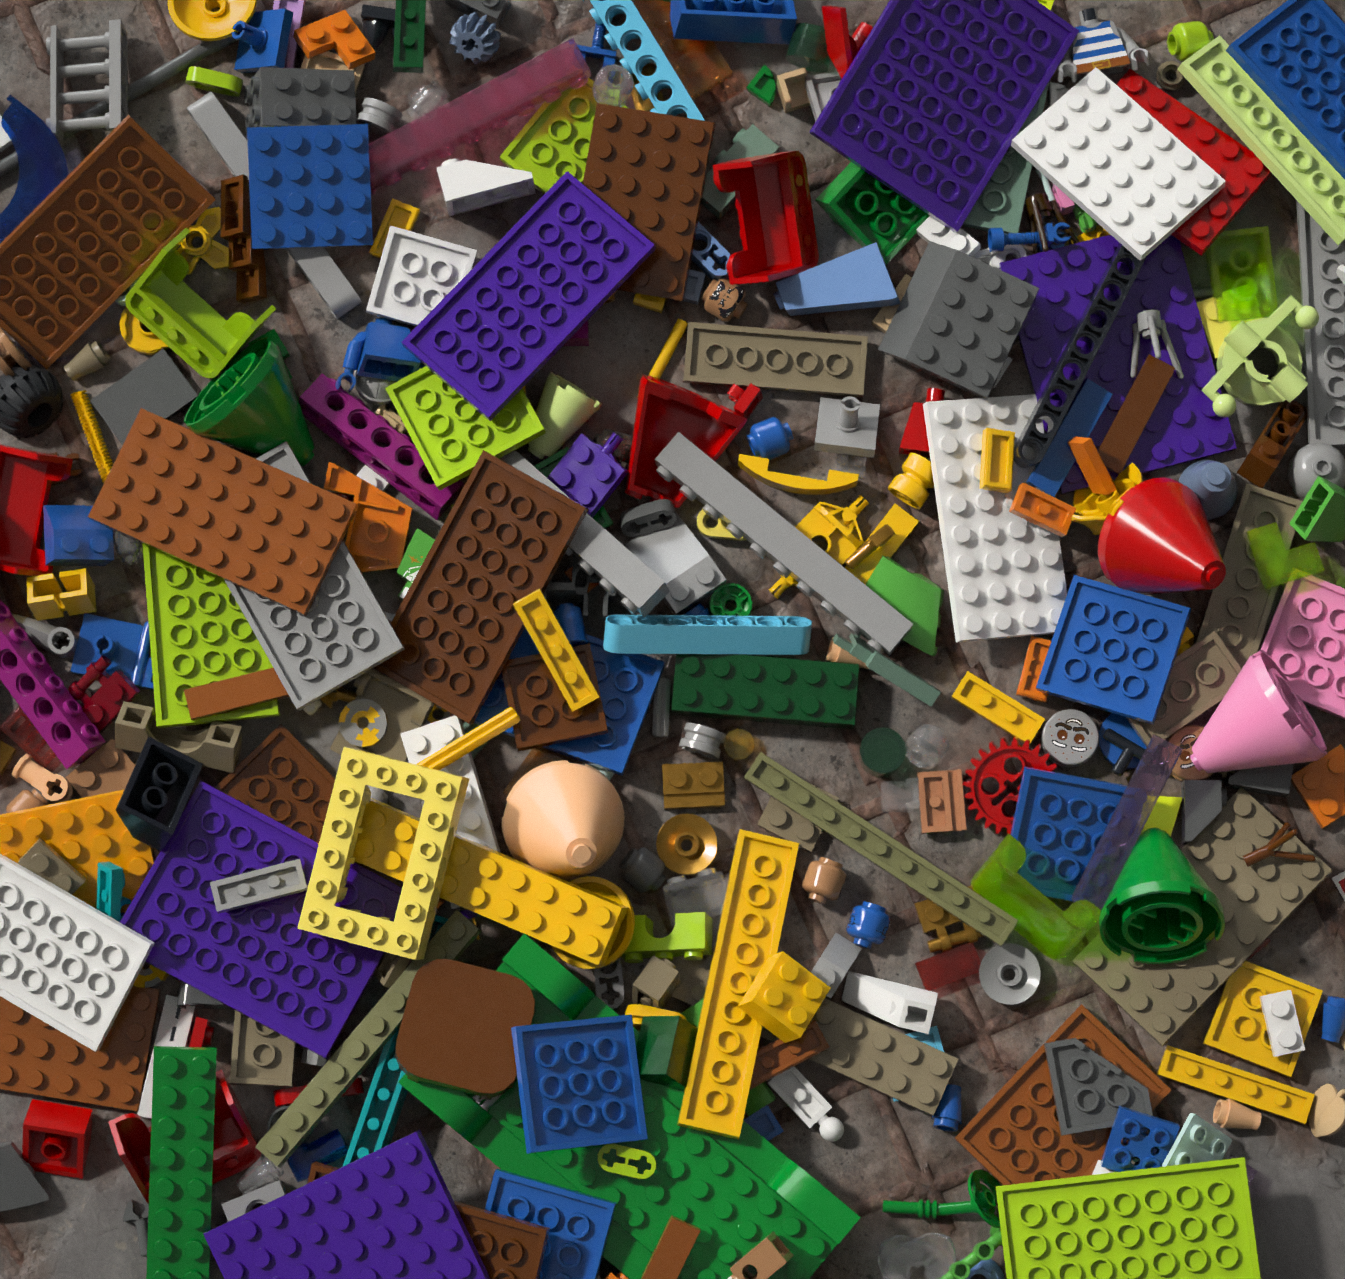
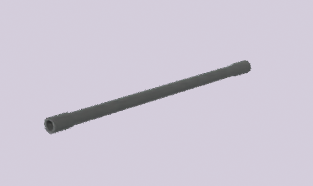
M231 36L218 41H203L128 85V103L212 53L219 52L231 45L237 39ZM101 101L72 119L105 116V113H109V104L106 101ZM81 130L64 132V140ZM46 133L0 160V178L54 147L56 143L52 136H48Z

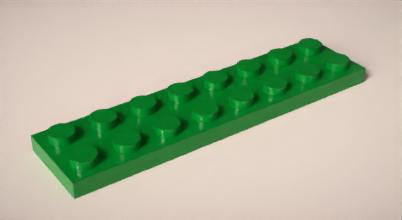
M154 1046L146 1279H209L210 1247L203 1234L211 1230L217 1048Z

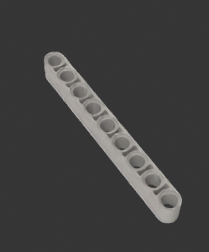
M210 91L186 109L233 176L244 174L249 180L247 140L215 95ZM324 247L286 248L336 319L362 302Z

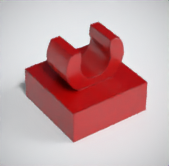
M752 383L749 384L745 391L736 384H733L727 392L728 398L736 403L734 405L735 412L744 416L747 420L763 399L761 389Z

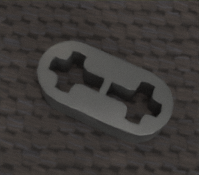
M668 499L655 500L629 508L620 515L622 532L628 537H638L668 528L677 520L675 504Z

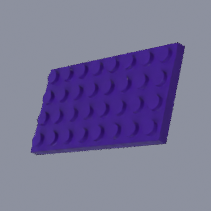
M567 171L401 343L403 347L487 420L491 421L656 250L655 245Z

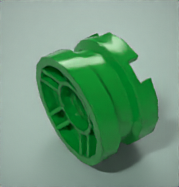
M728 583L721 585L712 594L710 600L711 615H751V596L739 584ZM734 600L737 607L734 611H728L725 608V604Z

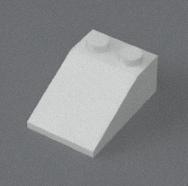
M457 158L446 160L442 163V166L436 167L449 216L535 194L532 172L470 160L459 161Z

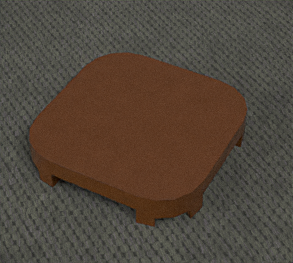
M436 959L427 962L417 971L412 981L397 1036L395 1058L400 1069L408 1076V1079L419 1083L420 1080L480 1096L479 1099L492 1100L493 1097L504 1094L513 1087L517 1079L511 1028L531 1025L535 1006L532 991L523 980L510 974L451 959Z

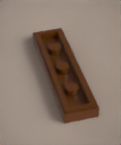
M1150 354L1147 356L1098 449L1106 468L1117 475H1120L1176 369Z

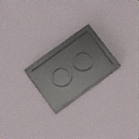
M162 349L94 397L90 402L123 445L141 408L169 420L193 403L198 395L166 351Z

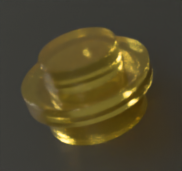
M735 729L727 734L724 740V749L731 758L742 760L752 754L754 739L748 731Z

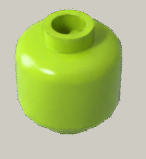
M1201 21L1179 23L1173 27L1172 32H1169L1167 46L1171 55H1174L1177 60L1184 62L1214 40L1212 32Z

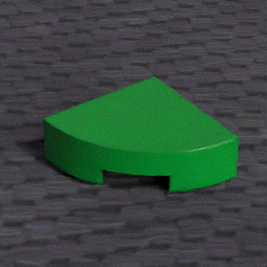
M763 65L748 84L746 90L770 107L775 98L776 84L770 69Z

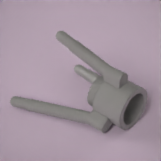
M1147 310L1136 314L1137 323L1132 324L1133 345L1130 376L1135 378L1137 374L1140 334H1142L1143 339L1152 340L1157 359L1161 358L1158 337L1162 336L1173 367L1176 368L1177 376L1179 379H1182L1184 375L1168 335L1165 320H1161L1160 311Z

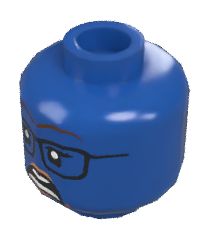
M863 901L862 905L853 908L846 928L847 933L854 937L853 944L871 949L872 944L878 945L884 942L891 922L889 915L885 913L886 908Z

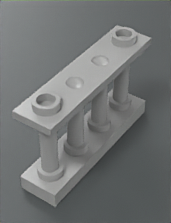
M121 19L109 20V32H105V35L64 39L57 25L51 26V35L46 39L47 52L50 55V118L46 119L48 136H52L57 146H64V132L106 128L107 131L112 132L128 116V33ZM106 47L109 50V59H105V62L64 66V51ZM106 74L109 77V86H105V89L64 93V78ZM99 101H106L109 104V113H105V116L64 120V105Z

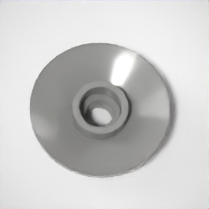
M1005 943L1002 947L996 946L984 956L980 964L979 980L984 992L991 999L1001 1004L1015 1005L1026 1001L1035 993L1040 983L1041 971L1036 957L1030 950L1019 944ZM1006 969H1011L1014 972L1013 980L1008 981L1004 978L1003 972Z

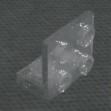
M715 868L698 871L696 878L686 880L685 875L667 879L668 885L663 886V894L672 927L675 926V913L706 912L710 917L721 915L726 893L723 871L716 872Z

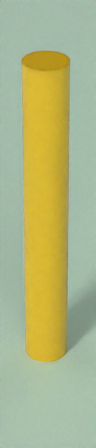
M677 319L649 373L650 376L661 378L688 326L686 321Z

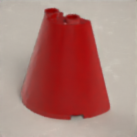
M643 374L639 385L625 493L641 499L643 495L650 496V502L668 499L675 504L676 508H679L687 497L680 492L681 486L673 479L668 482L656 472L658 469L655 465L656 457L679 432L716 462L743 428L747 418L681 386Z

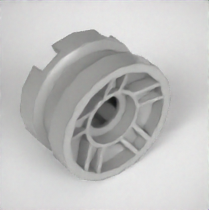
M364 98L362 103L363 111L358 113L356 123L368 124V131L387 138L394 137L396 132L395 125L401 121L402 113L383 101L374 98Z
M686 722L684 727L686 734L684 738H681L679 747L694 754L698 753L704 757L719 759L721 753L719 746L721 743H724L726 734L703 725Z

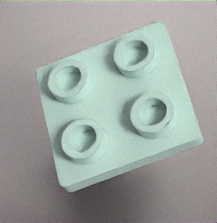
M1190 1113L1162 1167L1222 1160L1232 1139L1198 1115ZM1156 1147V1148H1157V1152H1155L1154 1154H1158V1153H1159V1148H1158V1147Z

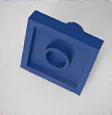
M286 8L254 12L248 24L241 20L237 21L232 29L241 33L232 32V37L239 40L234 70L240 73L257 72L260 67L284 68L294 12Z
M85 613L70 672L84 676L87 672L86 668L92 662H97L104 655L111 661V664L105 670L110 676L115 671L121 670L131 679L144 626Z

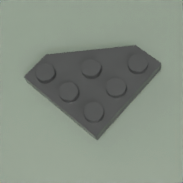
M1072 1038L1044 1043L1061 1136L1112 1127L1119 1106L1153 1116L1148 1088L1086 1047L1078 1039Z

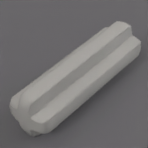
M660 678L654 693L652 735L658 738H665L669 735L671 681L668 678Z

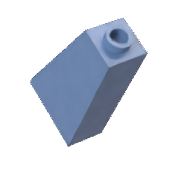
M876 242L776 282L778 292L774 293L780 310L785 308L790 316L900 304L897 292Z

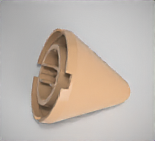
M568 760L553 761L540 765L526 773L513 786L506 799L507 804L504 816L502 817V832L506 845L514 859L565 881L574 880L595 872L610 859L621 841L625 817L620 796L610 780L590 765L569 763Z

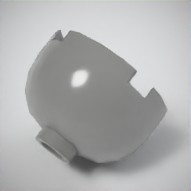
M1320 442L1308 444L1299 449L1288 463L1286 474L1293 493L1304 500L1318 476L1344 488L1345 458L1342 453L1332 445Z

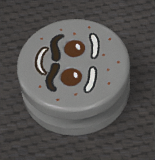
M1074 709L1055 713L1047 721L1041 733V746L1044 754L1050 752L1051 755L1048 759L1053 763H1057L1058 766L1065 768L1078 767L1086 763L1095 753L1099 743V732L1095 722L1084 712Z

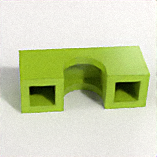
M706 912L675 913V927L673 931L664 938H655L653 934V921L646 915H634L635 927L633 937L621 958L625 959L627 963H641L643 958H652L653 955L660 960L665 958L669 961H672L673 957L684 956L686 960H701L703 955H712L713 919Z

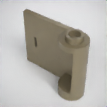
M372 668L356 678L354 686L358 689L355 700L362 698L373 700L383 708L388 719L385 736L374 746L363 749L346 741L339 730L330 750L342 755L343 747H349L406 762L407 755L401 733L424 726L435 703ZM365 717L358 721V726L361 729L366 728L369 724L368 719Z

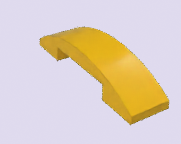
M739 454L738 466L756 480L773 488L797 494L822 495L841 492L857 486L859 474L829 469L827 481L768 471L769 459Z

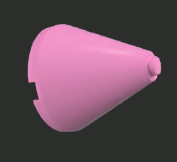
M1259 650L1248 658L1192 746L1193 754L1190 755V758L1198 771L1204 769L1207 773L1304 763L1317 761L1327 755L1325 741L1300 696L1295 695L1286 681L1288 679L1265 651Z

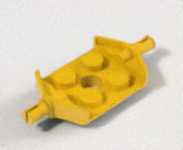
M861 495L849 507L846 506L845 508L820 501L795 528L811 541L816 537L824 538L828 543V548L825 552L839 564L843 565L845 560L864 543L856 519L857 515L869 503L866 499L863 501L864 497ZM780 575L781 578L769 589L771 594L774 593L775 598L778 599L789 586H796L798 584L790 575L787 578Z

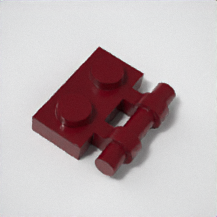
M104 655L97 662H92L86 668V674L79 681H74L68 687L69 693L74 700L77 701L79 699L84 704L81 709L91 723L97 727L100 734L117 718L123 702L131 703L141 692L121 670L115 671L110 676L105 670L109 667L111 661ZM97 680L102 686L93 695L88 688Z

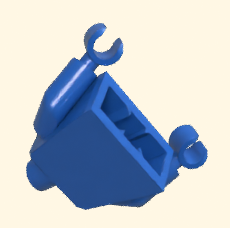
M382 317L377 318L375 322L368 323L365 332H359L348 344L342 366L345 368V371L337 379L336 389L340 388L341 380H347L350 383L348 393L352 391L356 384V379L353 375L354 370L357 371L358 376L399 381L425 367L401 343L411 333L410 329L395 326L392 320Z

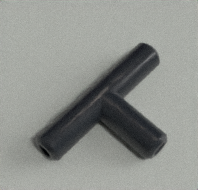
M1107 728L1103 739L1123 750L1112 768V772L1117 776L1124 774L1133 756L1153 768L1159 763L1160 757L1110 728Z

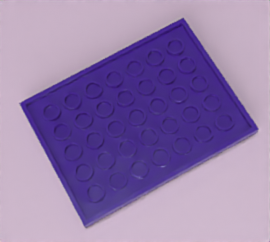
M890 0L809 133L953 232H958L1079 30L1037 0Z
M1112 235L999 263L1000 270L1039 288V293L1018 335L1032 390L1036 395L1037 402L1119 245V242ZM1170 235L1147 255L1084 378H1088L1113 394L1088 437L1092 438L1098 450L1147 356L1150 354L1155 357L1152 340L1143 339L1142 334H1140L1137 374L1135 378L1130 376L1133 345L1132 324L1137 323L1136 314L1147 310L1160 311L1161 320H1165L1166 329L1184 377L1179 379L1176 371L1173 372L1122 471L1131 463H1134L1141 474L1237 449L1229 418L1216 415L1213 411V402L1201 391L1216 374L1180 241ZM1118 262V271L1122 275H1129L1128 266L1123 262ZM1104 288L1105 298L1111 302L1115 301L1116 294L1114 291ZM1091 314L1090 322L1092 325L1101 328L1102 319L1098 315ZM1159 336L1161 352L1159 360L1173 366L1163 338ZM1081 340L1077 341L1078 351L1082 354H1088L1089 346L1087 343ZM1064 367L1063 375L1065 378L1071 381L1075 380L1074 370L1070 367ZM1219 388L1217 392L1219 394H1222L1221 389ZM1050 393L1049 399L1051 404L1061 407V397L1056 393ZM1043 420L1044 433H1048V424ZM1076 460L1060 486L1061 495L1089 487ZM1108 470L1112 480L1115 481L1118 475Z
M200 781L185 807L172 837L162 851H160L120 921L123 925L155 942L145 961L146 963L327 1059L385 952L297 929L307 891L218 914L210 882L300 859L308 887L318 843ZM356 863L351 864L345 885L348 888L346 896L341 902L336 903L335 906L361 910L360 913L371 916L390 918V921L394 922L402 888Z
M420 1130L203 1234L224 1279H490Z

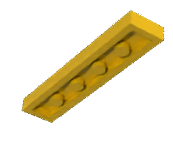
M1169 1045L1165 1047L1157 1075L1224 1098H1230L1236 1102L1301 1124H1306L1315 1094Z

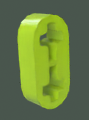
M191 66L188 69L185 83L198 89L238 97L240 96L243 80L234 75Z
M607 1144L598 1153V1163L607 1172L636 1179H647L656 1170L655 1158L651 1153L617 1144ZM611 1149H615L617 1156L626 1158L625 1164L615 1162L613 1167H608L607 1161L603 1159V1154H609ZM641 1156L647 1157V1163L651 1164V1169H647L643 1174L637 1173V1167L628 1165L629 1159L639 1161Z

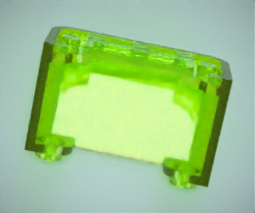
M1008 833L975 873L970 886H972L974 892L1017 919L1018 922L1013 929L1045 956L1054 960L1063 959L1099 921L1101 910L1087 900H1079L1071 904L1066 911H1062L1017 873L1026 860V851L1022 844Z

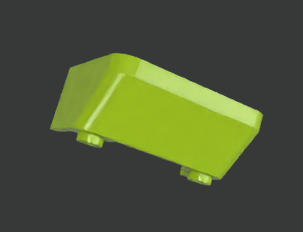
M185 228L157 255L126 295L125 304L130 313L197 373L205 378H214L254 337L276 308L271 305L256 321L242 312L234 313L228 320L223 318L183 282V279L189 272V265L187 260L176 249L191 232Z

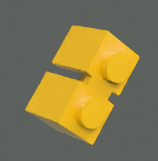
M86 568L59 572V578L67 591L64 593L53 573L26 577L27 604L37 621L64 617L63 611H67L69 616L96 612L95 584Z

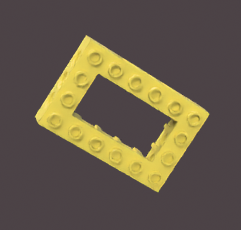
M343 747L297 929L413 960H423L470 778L354 748ZM368 786L424 800L394 922L390 921V918L371 916L360 913L361 910L335 906L336 903L341 902L345 898L348 888L345 885L350 865L355 862V857H353L358 834H362L363 827L360 826L366 803L369 804L371 799V791Z

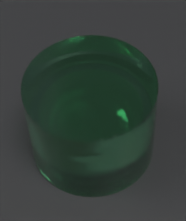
M797 23L787 50L786 60L799 68H806L808 71L827 72L831 59L827 52L824 27L810 23Z
M876 728L870 731L863 738L859 748V761L866 772L876 777H887L897 772L906 755V746L903 738L896 731L889 728Z

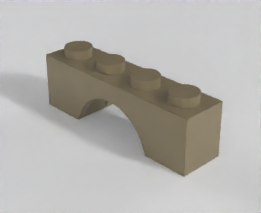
M125 701L115 722V748L141 753L149 736L203 763L204 767L231 773L235 770L242 750V726L212 721L206 728L198 731H185L174 727L158 728L156 726V713L153 707Z

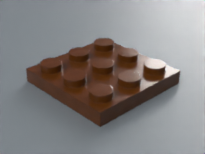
M590 643L572 648L595 687L599 698L573 712L540 653L507 660L502 669L508 705L513 707L520 717L519 723L513 726L518 752L608 733Z

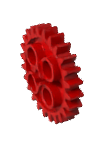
M1017 736L1013 738L1011 745H1008L1005 737L1001 738L1000 747H997L991 741L989 742V753L980 748L978 752L982 759L972 757L970 760L976 768L965 770V773L971 776L972 779L963 782L964 786L971 788V791L964 794V798H973L974 801L969 805L968 810L976 808L979 810L975 820L985 817L987 820L984 828L987 829L992 823L996 824V834H999L1002 828L1005 827L1007 828L1008 836H1010L1014 815H1008L1003 805L1007 800L1017 802L1019 792L1017 793L1013 790L997 805L992 804V800L1007 788L1008 782L1006 780L1014 782L1023 774L1024 767L1052 772L1058 766L1057 763L1048 764L1046 762L1051 755L1050 752L1042 756L1039 754L1040 744L1034 749L1029 748L1030 739H1027L1023 746L1019 745ZM1010 757L1018 758L1022 763L1021 771L1016 773L1010 772L1006 767V760ZM985 778H995L999 783V790L994 793L986 791L983 786Z

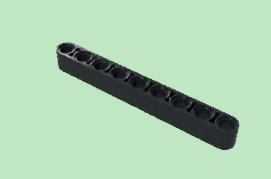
M1119 243L1014 447L1013 460L1019 467L1030 468L1043 459L1146 259L1145 257L1140 261L1121 243ZM1118 262H1123L1128 266L1129 275H1122L1118 271ZM1104 288L1114 291L1116 294L1115 301L1111 302L1105 298ZM1091 314L1098 315L1102 319L1101 328L1092 325L1090 322ZM1081 340L1087 343L1089 346L1088 354H1082L1078 351L1077 341ZM1064 367H1070L1074 370L1075 380L1071 381L1065 378L1063 375ZM1050 393H1056L1061 397V407L1051 404L1049 399ZM1037 419L1047 422L1048 433L1044 434L1037 430ZM1023 446L1033 448L1035 452L1033 460H1028L1023 456Z

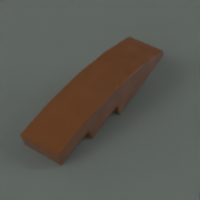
M243 174L221 180V238L229 240L228 269L237 272L236 301L248 303L267 298L264 249H252L248 177Z

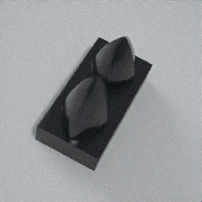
M363 4L361 12L363 34L375 50L384 41L389 28H392L394 36L395 9Z

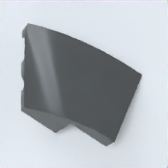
M14 1142L0 1143V1212L41 1203L52 1198L51 1192L48 1189L44 1190L34 1177V1169L23 1159L22 1153Z

